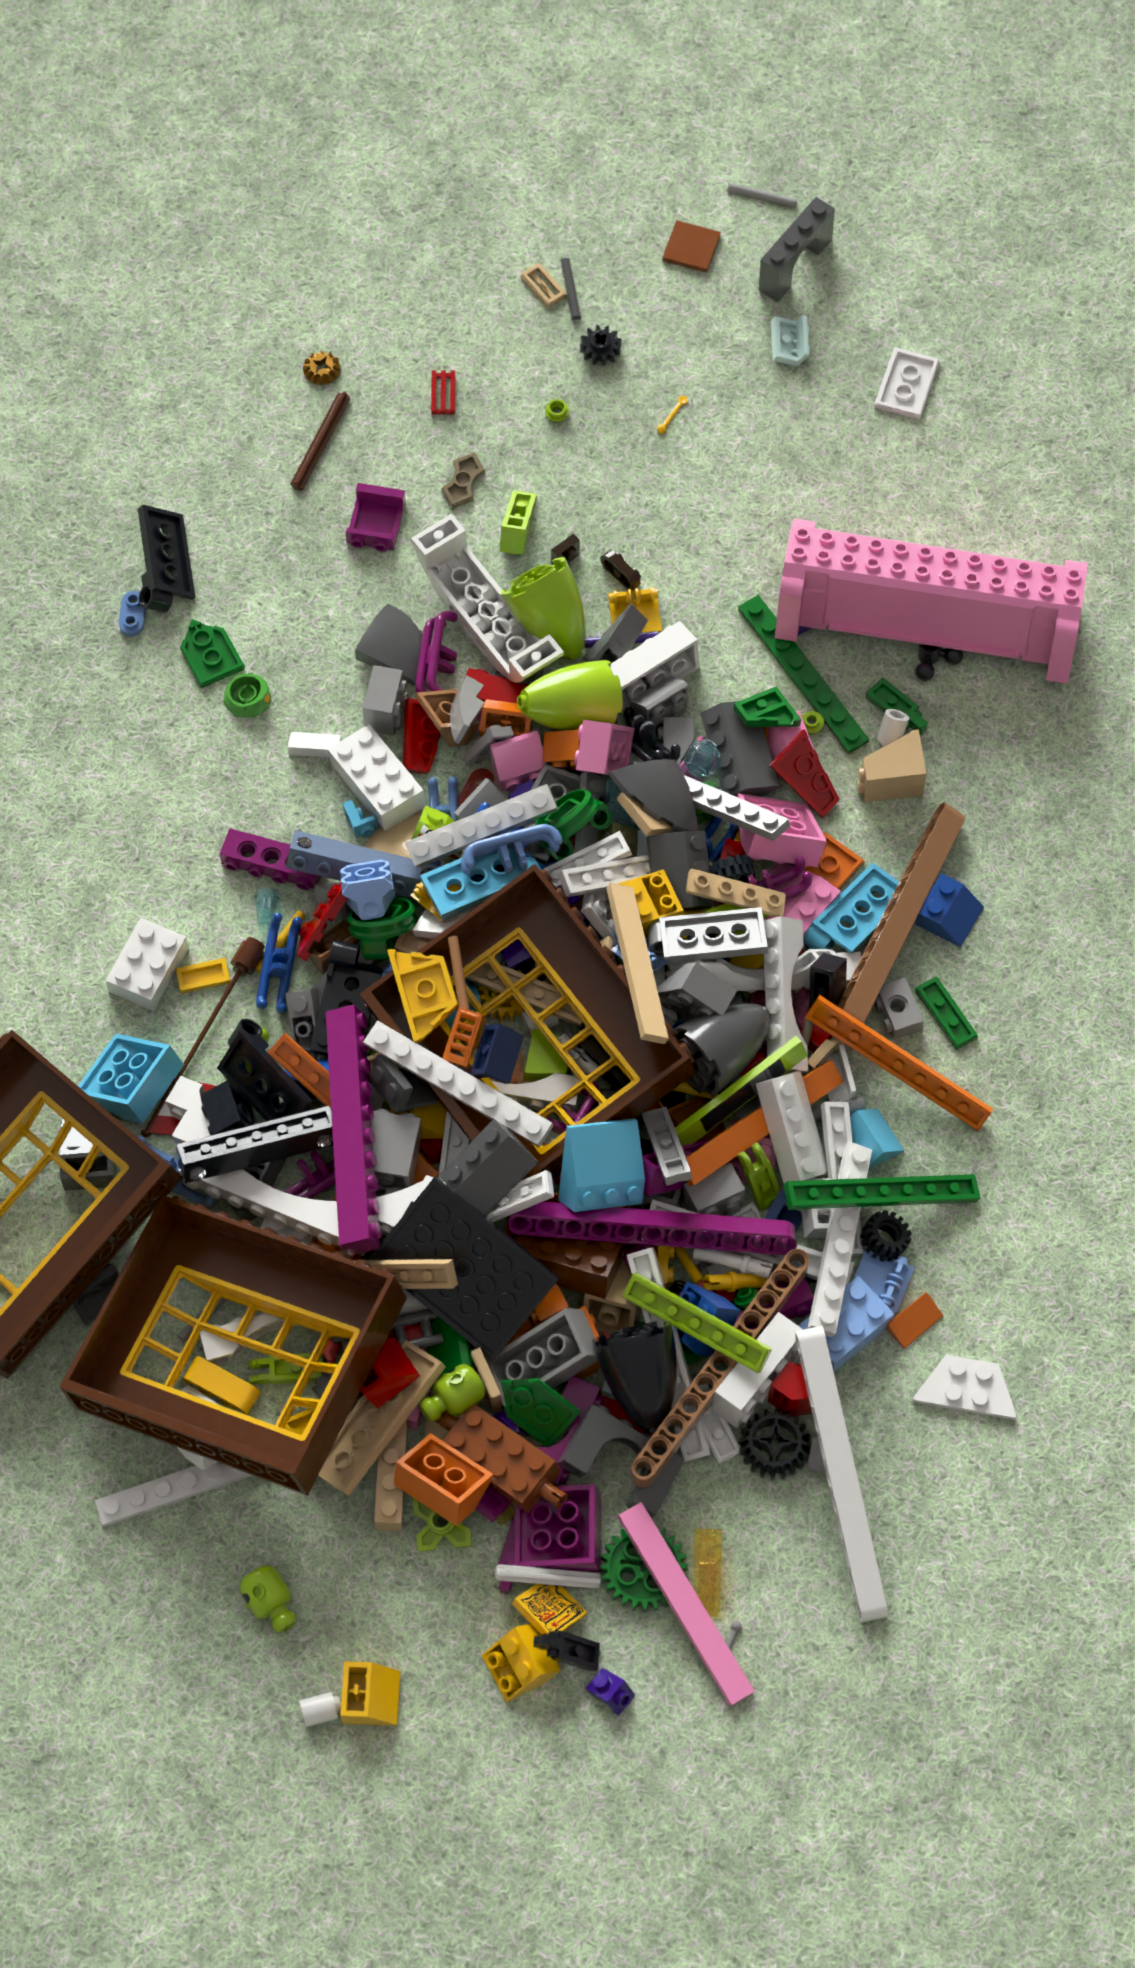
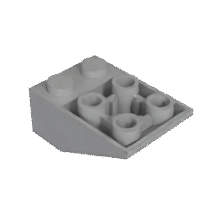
M697 962L685 964L657 987L661 1006L673 1009L678 1013L677 1016L685 1022L700 1014L711 1015L716 1013L724 1015L737 992V989Z

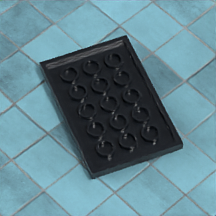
M436 1176L379 1245V1249H376L368 1259H453L458 1285L453 1289L405 1290L477 1349L480 1348L482 1353L492 1361L560 1279L559 1276L472 1205L455 1194Z

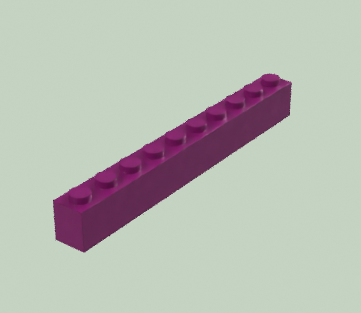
M354 1004L325 1012L339 1246L350 1256L379 1249V1238L382 1236L377 1219V1214L380 1213V1206L376 1199L378 1181L375 1176L374 1167L377 1166V1159L373 1152L375 1134L371 1126V1120L374 1119L373 1109L370 1105L372 1087L368 1079L371 1066L367 1059L369 1047L363 1043L366 1038L365 1028L368 1027V1021L365 1013H362Z

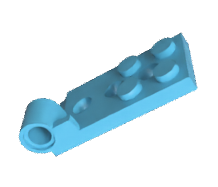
M509 848L508 853L513 866V872L506 874L505 871L497 872L494 870L497 865L502 864L499 852H494L474 858L475 866L469 875L463 873L461 867L462 858L420 875V880L438 914L444 920L483 903L535 864L540 871L542 869L534 857H527L528 868L521 869L513 848ZM476 874H481L485 877L480 882L471 880V877ZM452 884L461 886V889L456 892H451L447 888Z
M872 863L812 922L803 935L804 945L810 949H831L837 943L850 954L857 951L873 935L899 881ZM870 892H880L883 897L876 898ZM863 906L868 912L861 913L855 907ZM848 921L853 927H843L840 922Z

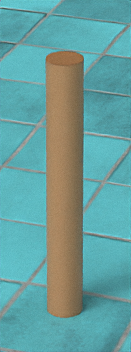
M458 936L448 937L458 1007L470 1010Z

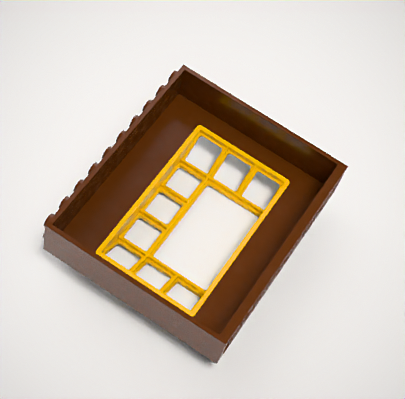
M535 864L416 952L422 953L425 956H444L452 985L455 986L448 937L458 936L464 978L485 962H488L506 986L505 991L485 1006H482L466 985L468 1001L475 1009V1012L485 1017L510 997H514L579 1079L577 1084L537 1113L543 1118L556 1113L566 1126L633 1119L695 1074L693 1067L695 1061L691 1056V1051L684 1042L679 1044L676 1038L677 1034L669 1023L665 1024L669 1037L665 1044L641 1040L625 968L621 964L617 965L613 959L614 955L606 945L602 947L596 932L591 926H586L583 922L584 918L575 906L571 908L567 901V896L560 888L556 889L549 873L544 868L540 871ZM516 939H519L536 962L537 967L513 983L495 959V955ZM392 969L361 992L360 996L376 1020L413 1041ZM541 974H545L561 994V997L542 1012L536 1013L520 993V990ZM568 1004L586 1027L566 1043L561 1044L544 1021ZM444 1020L419 1045L443 1058L451 1028ZM465 1020V1021H464V1023H467V1024H470V1025H474V1024H475L474 1022H471V1021H468V1020ZM593 1035L610 1056V1059L589 1075H585L568 1052L587 1037ZM457 1039L456 1043L463 1045L461 1041ZM455 1049L452 1051L453 1054L462 1057L465 1055L464 1052ZM471 1057L468 1068L456 1064L453 1065L470 1074L474 1058ZM614 1066H618L631 1082L609 1099H605L593 1085V1082ZM489 1077L477 1078L478 1080L482 1081L488 1086L499 1091L493 1084V1082L489 1079ZM425 1081L470 1142L492 1121ZM586 1089L599 1103V1106L575 1123L562 1109V1105ZM566 1131L546 1146L541 1144L540 1148L513 1133L538 1161L522 1180L546 1170L551 1173L552 1180L561 1174Z
M12 1029L0 1038V1171L15 1183L16 1187L0 1204V1218L50 1161H54L92 1194L96 1200L19 1288L0 1273V1284L12 1294L0 1308V1375L6 1379L14 1373L148 1219L161 1196H168L183 1178L171 1165ZM44 1103L65 1121L50 1147L30 1131ZM72 1127L93 1145L78 1171L58 1155V1151ZM23 1137H26L44 1155L27 1175L21 1179L3 1163V1159ZM100 1151L121 1169L102 1193L86 1180V1175Z
M162 1195L59 1388L76 1410L308 1496L407 1297L402 1290V1286L397 1281L396 1275L386 1268L378 1270L363 1260H357V1262L350 1260L340 1252L332 1254L325 1251L319 1245L313 1243L310 1246L306 1245L296 1237L288 1235L286 1238L278 1235L276 1231L270 1228H257L247 1220H234L224 1212H211L201 1204H195V1206L188 1204L178 1196L171 1198ZM180 1278L211 1293V1297L199 1319L168 1304V1300ZM221 1298L248 1307L235 1332L208 1324ZM257 1311L285 1320L271 1346L244 1337ZM162 1312L194 1328L181 1353H177L150 1338V1334ZM294 1324L322 1333L309 1359L281 1350ZM202 1330L304 1368L275 1425L174 1389L182 1370L200 1338ZM331 1337L351 1339L338 1364L318 1362ZM144 1346L176 1362L164 1385L132 1373V1368ZM313 1372L333 1373L321 1399L301 1397ZM295 1407L315 1408L302 1435L284 1429Z

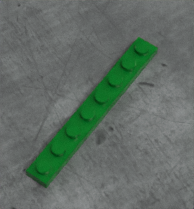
M759 594L739 605L738 610L813 709L822 715L824 723L845 751L850 754L869 743L867 735L795 641L775 638L777 618Z
M975 1174L787 1181L783 1185L788 1210L973 1203L981 1199Z

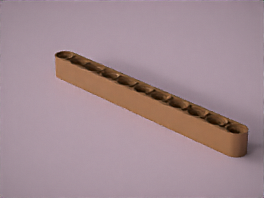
M946 802L940 804L935 810L837 1005L862 1023L865 1022L964 823L965 816Z
M792 1249L786 1254L735 1323L734 1328L754 1339L760 1336L806 1276L809 1257L804 1250ZM792 1261H799L803 1266L794 1268L790 1263ZM783 1281L788 1286L786 1288H778L775 1283ZM767 1301L770 1302L773 1305V1307L770 1309H764L760 1306V1303ZM754 1322L758 1327L750 1330L745 1327V1324ZM715 1350L633 1461L631 1479L636 1486L646 1488L654 1483L712 1404L716 1389L738 1362ZM718 1363H723L728 1368L724 1371H718L714 1366ZM708 1384L712 1387V1390L703 1392L699 1389V1386ZM693 1405L697 1410L693 1413H688L683 1407ZM670 1426H678L682 1431L678 1434H672L668 1431V1428ZM663 1447L666 1453L656 1455L652 1452V1449ZM640 1468H647L651 1473L644 1477L638 1475L636 1471Z

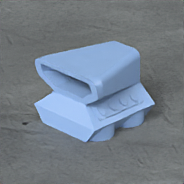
M376 860L347 865L340 870L342 895L348 898L345 903L362 920L383 917L395 897V888L389 862Z

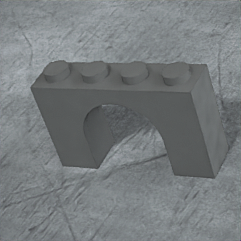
M815 197L761 258L760 292L778 302L791 288L793 269L804 248L806 247L820 255L832 241L834 207Z
M592 1405L585 1410L557 1464L580 1478L587 1474L600 1448L605 1443H622L632 1449L636 1456H638L652 1435L645 1432L640 1433L633 1429L634 1426L629 1421L621 1418L618 1420L610 1415L611 1412L604 1406ZM655 1447L652 1449V1452L656 1455H663L666 1453V1450L663 1447ZM676 1451L651 1486L646 1488L635 1486L625 1506L631 1508L642 1502L650 1517L657 1514L685 1460L678 1456V1451ZM640 1468V1476L645 1477L651 1473L647 1468Z

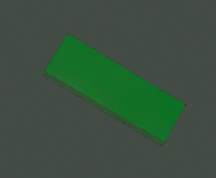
M937 976L915 987L916 993L956 1050L978 1039L977 1033Z

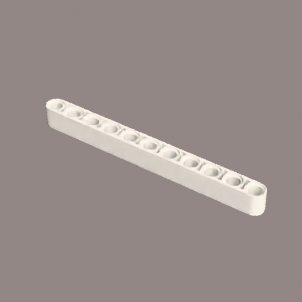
M822 1326L795 1331L796 1344L856 1607L860 1609L861 1613L860 1622L888 1617V1608L825 1333Z

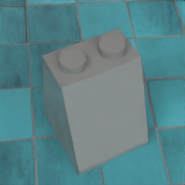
M386 1109L373 1111L374 1119L371 1120V1126L375 1134L373 1152L377 1159V1166L374 1167V1172L378 1181V1190L386 1191L387 1187L408 1188L414 1185L422 1134L421 1118H417L416 1115L411 1113H403L402 1115L392 1114Z

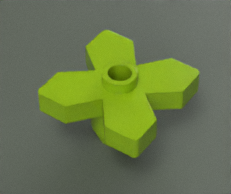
M413 1498L414 1514L428 1523L416 1535L418 1551L435 1550L444 1536L456 1548L472 1546L471 1530L461 1523L455 1526L449 1521L445 1527H440L438 1520L442 1516Z

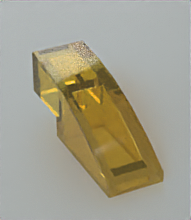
M695 1529L693 1589L709 1616L720 1617L722 1529Z

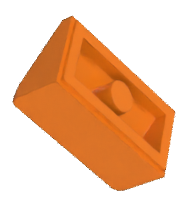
M925 1292L887 1324L886 1330L905 1349L942 1318L943 1314L930 1295Z

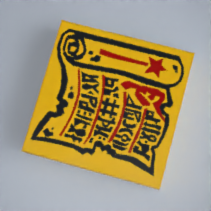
M535 1584L516 1597L512 1603L541 1635H549V1631L565 1632L582 1620L588 1613L562 1586Z

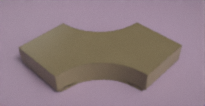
M475 452L453 460L455 467L454 476L449 483L441 488L451 509L474 501L471 490L472 485L480 475L485 473V469Z

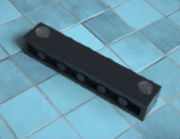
M326 1106L176 1144L178 1164L185 1184L333 1146L330 1107Z

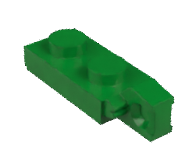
M881 678L866 692L865 697L884 713L887 709H896L907 714L909 721L906 730L911 727L913 730H919L920 735L927 730L928 722L921 717L922 713L919 710V706L885 678Z

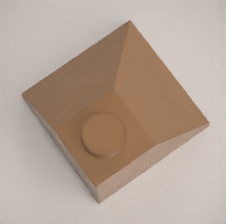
M456 689L416 693L415 697L449 747L468 745L480 725L477 719L474 720L459 744L454 742L451 732L450 710L457 694Z

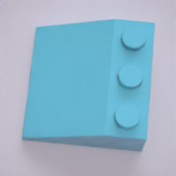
M116 1033L78 1087L106 1111L124 1120L143 1124L170 1084L177 1077L184 1063L170 1045Z
M633 1118L566 1126L558 1200L573 1212L642 1204L645 1174L638 1121Z

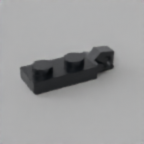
M549 1631V1635L534 1636L533 1647L547 1650V1656L551 1657V1659L587 1671H598L600 1643L564 1631Z

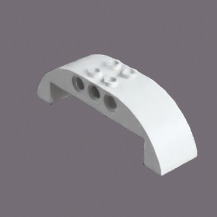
M453 514L411 538L421 566L448 611L457 614V623L485 658L503 676L516 683L522 682L564 655V651L550 634L543 639H539L534 635H530L520 625L501 597L500 591L502 589L467 547L466 531Z

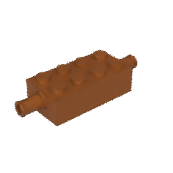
M473 1404L460 1418L444 1411L441 1417L434 1421L449 1431L442 1441L493 1473V1479L489 1486L527 1514L541 1497L549 1501L557 1509L563 1506L560 1500L564 1503L566 1502L568 1494L552 1484L561 1473L556 1461L477 1405Z

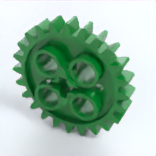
M664 1528L660 1534L683 1572L687 1571L688 1564L681 1563L686 1560L687 1555L685 1553L678 1554L682 1549V1544L673 1545L675 1535L666 1538V1529ZM621 1529L620 1539L614 1535L612 1536L611 1540L614 1546L610 1544L605 1545V1550L609 1554L601 1555V1560L606 1563L600 1565V1570L606 1572V1574L601 1576V1581L610 1582L606 1586V1592L614 1590L612 1600L615 1601L621 1597L622 1607L626 1606L628 1602L632 1603V1611H635L638 1605L642 1606L643 1613H646L647 1605H651L654 1611H657L659 1602L667 1607L668 1602L659 1588L652 1589L647 1585V1581L654 1578L648 1568L645 1572L640 1571V1567L644 1563L640 1555L635 1557L627 1553V1549L634 1547L626 1531ZM623 1560L626 1561L628 1564L623 1565L620 1562ZM625 1572H629L634 1575L635 1579L631 1582H625L620 1576Z

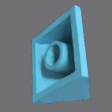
M878 1109L856 1110L850 1116L852 1142L872 1149L869 1169L904 1152L903 1147Z

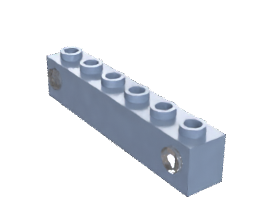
M297 830L294 832L286 863V868L341 881L340 870L347 865L376 860L388 861L391 867L395 894L412 898L411 894L415 889V885L421 883L420 875L441 866L430 863L421 868H416L411 858Z

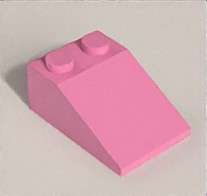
M583 720V725H580L578 731L580 746L574 758L575 765H577L576 770L609 775L614 770L629 766L635 728Z

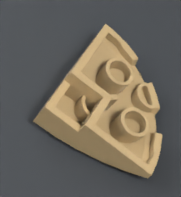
M423 809L386 832L379 826L370 836L364 847L411 858L405 842L411 840Z

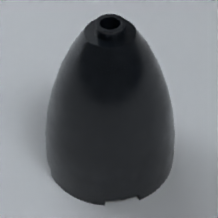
M670 1321L663 1322L664 1326L658 1327L656 1322L630 1326L611 1333V1337L606 1338L605 1335H600L592 1340L599 1366L613 1396L628 1417L640 1429H646L647 1433L656 1432L670 1413L674 1401L677 1380V1356L673 1328Z

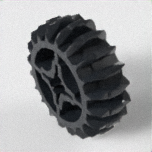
M766 1408L764 1410V1417L756 1412L754 1414L755 1421L748 1420L747 1428L741 1429L740 1434L743 1437L739 1438L738 1444L743 1446L739 1449V1454L746 1456L743 1459V1463L749 1465L753 1462L750 1471L754 1473L760 1468L761 1478H764L766 1472H769L770 1480L772 1481L775 1480L776 1473H779L780 1478L784 1480L786 1478V1470L790 1475L794 1476L796 1474L795 1467L798 1469L803 1468L804 1463L802 1460H808L809 1454L806 1451L811 1450V1444L807 1442L810 1440V1434L804 1432L806 1430L805 1423L797 1425L799 1422L798 1416L789 1419L790 1412L787 1410L784 1416L779 1415L780 1410L778 1408L774 1410L773 1415H770V1411ZM772 1426L770 1433L767 1435L754 1437L761 1429ZM780 1427L787 1429L794 1436L795 1440L784 1436L780 1431ZM774 1434H776V1440L778 1441L775 1454H773V1447H771ZM754 1447L765 1451L769 1455V1461L759 1456ZM796 1450L791 1457L778 1462L780 1454Z

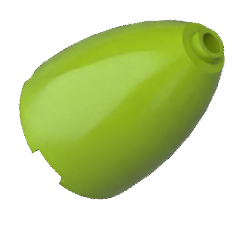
M559 557L552 561L553 565L545 564L541 566L540 564L510 582L511 588L507 591L506 589L501 590L500 595L511 613L530 635L543 639L550 634L564 651V655L561 658H569L571 661L580 657L583 654L582 650L585 648V615L580 592L566 559Z
M607 660L570 665L548 673L532 682L517 697V707L525 716L533 721L558 731L578 730L580 725H583V720L615 724L617 713H622L620 679L618 675H613L611 662Z

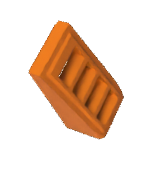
M459 1007L442 1059L468 1068L486 1022L484 1015ZM465 1020H468V1021L474 1022L475 1024H474V1026H473V1025L464 1023V1021H465ZM461 1029L472 1032L471 1036L460 1033ZM457 1039L467 1042L468 1046L457 1044ZM453 1049L464 1052V1057L453 1054Z

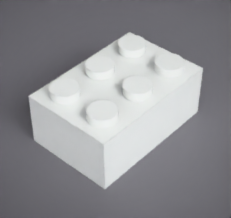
M140 918L105 980L108 992L154 1011L176 972L175 968L179 967L189 949L186 936Z

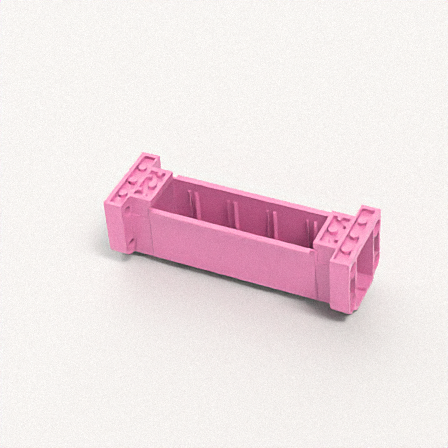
M793 519L779 593L775 631L776 639L797 642L799 626L826 630L827 626H829L828 630L1015 659H1019V656H1022L1021 660L1048 664L1047 681L1068 684L1079 628L1088 563L1065 560L1064 566L817 529L815 528L816 522Z

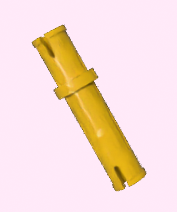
M727 1271L725 1274H706L703 1280L710 1283H703V1286L709 1291L726 1290L727 1292H735L736 1289L746 1287L762 1288L768 1279L748 1273L745 1275L735 1273L734 1271Z

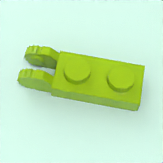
M755 1143L751 1147L758 1161L752 1164L750 1157L744 1151L738 1154V1158L744 1167L743 1172L755 1204L762 1211L773 1203L780 1188L764 1150L758 1143Z
M312 1352L294 1355L309 1359ZM321 1355L318 1362L323 1363V1355ZM269 1356V1358L252 1359L248 1362L249 1369L269 1368L270 1370L269 1374L250 1376L249 1383L252 1385L296 1383L304 1370L303 1367ZM313 1372L309 1381H316L324 1372Z

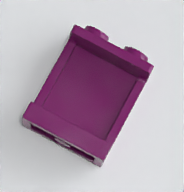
M357 483L356 502L350 526L345 532L346 542L356 548L369 546L381 552L394 550L406 503L405 490Z

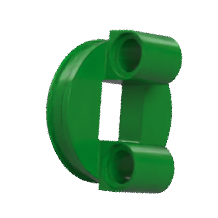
M578 789L556 800L559 811L537 819L535 826L548 824L559 831L563 840V848L559 854H555V851H552L548 843L541 840L543 843L540 846L549 857L560 861L574 852L573 845L568 837L575 834L586 824L599 830L606 829L612 822V814L604 802L592 798L589 790ZM597 811H600L601 818L599 821L594 822V815Z
M394 897L383 917L362 920L353 910L350 911L347 917L350 923L349 932L354 938L362 940L361 949L365 960H390L387 950L394 949L393 939H398L400 935L412 930L418 922L417 916L414 913V904L407 899Z

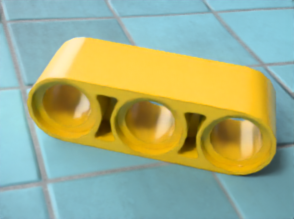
M199 1356L194 1358L182 1377V1381L185 1384L191 1383L198 1387V1391L209 1397L214 1396L221 1400L220 1403L231 1409L236 1408L244 1412L245 1415L249 1414L261 1395L260 1390L252 1384Z

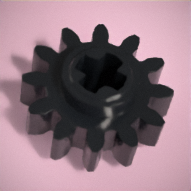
M596 325V331L594 332L588 328L587 336L581 335L580 352L584 353V360L592 358L593 365L597 361H601V364L605 366L607 359L614 363L615 355L619 356L621 354L622 339L617 338V330L610 333L608 325L604 330H601L600 326Z

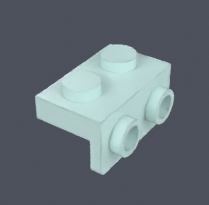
M802 315L797 321L778 316L771 320L773 361L791 366H799L809 357L810 346L808 345L809 326L807 324V316Z

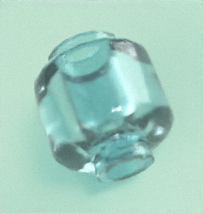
M708 739L693 742L684 759L687 771L698 778L712 775L721 758L720 751L716 748L717 745Z

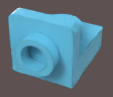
M352 799L343 803L344 814L354 836L367 837L372 835L378 828L376 816L372 815L364 818L361 808H355Z

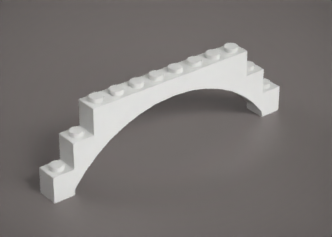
M182 1076L179 1077L165 1101L170 1109V1114L181 1120L172 1134L176 1144L211 1136L207 1128L210 1125L209 1121L201 1110V1106H203L201 1094L206 1091L202 1084ZM243 1169L185 1184L193 1190L197 1188L202 1189L215 1199H219V1197L224 1198L234 1207L241 1208L243 1206L248 1208L258 1217H264L265 1215L272 1218L280 1226L285 1227L289 1225L294 1227L297 1232L304 1236L311 1234L326 1245L335 1244L339 1246L337 1201L302 1198L279 1191L257 1180ZM426 1175L423 1181L408 1188L376 1197L380 1206V1213L377 1214V1219L382 1235L387 1237L433 1177ZM366 1252L359 1253V1255L364 1256Z

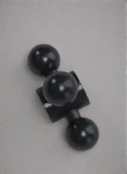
M919 644L918 658L921 663L916 666V677L921 681L931 680L935 674L932 664H935L940 657H943L948 664L957 665L963 660V651ZM925 649H932L934 652H927Z

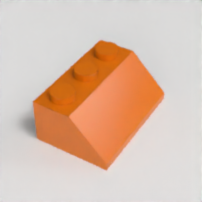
M430 1433L396 1462L394 1485L457 1526L474 1512L493 1479V1473Z

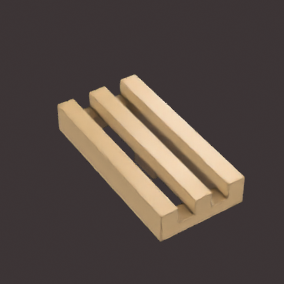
M540 263L520 274V278L548 309L553 304H557L561 299L567 297V293ZM537 270L558 293L557 295H554L544 281L536 275L535 272ZM529 275L537 282V284L545 291V293H546L551 299H548V298H547V296H546V295L539 289V287L531 280V278L529 277Z

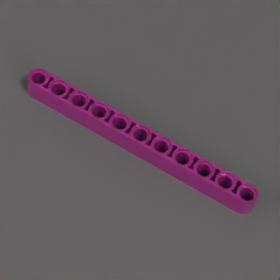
M544 1201L508 1216L509 1229L518 1235L786 1255L790 1250L797 1247L795 1227L791 1222L785 1220L620 1207L573 1212L563 1203Z

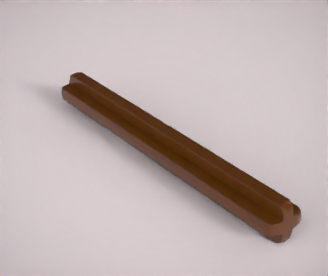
M346 392L337 393L293 477L291 486L296 490H303L343 415L350 401V396Z

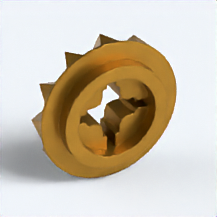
M322 350L317 354L311 353L309 358H305L303 373L306 379L317 385L332 383L338 378L341 371L338 357H334L331 352L324 353ZM323 363H325L326 369L322 368L318 371L317 365L321 366Z

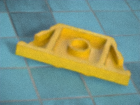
M389 949L387 950L412 1038L415 1043L419 1044L458 1008L444 956H425L422 953L411 952L410 954Z

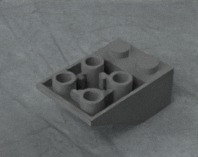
M62 1118L61 1128H62V1126H63V1124H64V1122H65L63 1118ZM72 1127L60 1148V1157L78 1171L93 1145ZM100 1151L86 1175V1180L96 1188H105L116 1177V1164ZM60 1168V1179L64 1191L85 1189Z

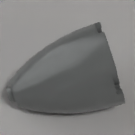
M758 1004L729 1005L724 1015L716 1013L711 1015L700 1014L675 1028L674 1031L677 1034L676 1038L679 1044L682 1042L686 1044L695 1061L693 1064L695 1074L688 1078L686 1082L698 1093L701 1094L705 1091L711 1097L716 1096L742 1074L760 1050L770 1026L771 1015L768 1009Z

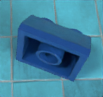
M941 873L917 915L916 925L961 947L984 906L964 884Z

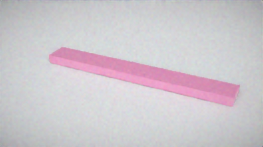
M642 1502L617 1516L618 1520L729 1706L754 1693V1689Z

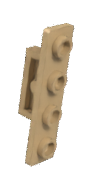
M696 869L688 871L686 892L689 894L746 909L762 907V913L776 917L783 916L785 893Z

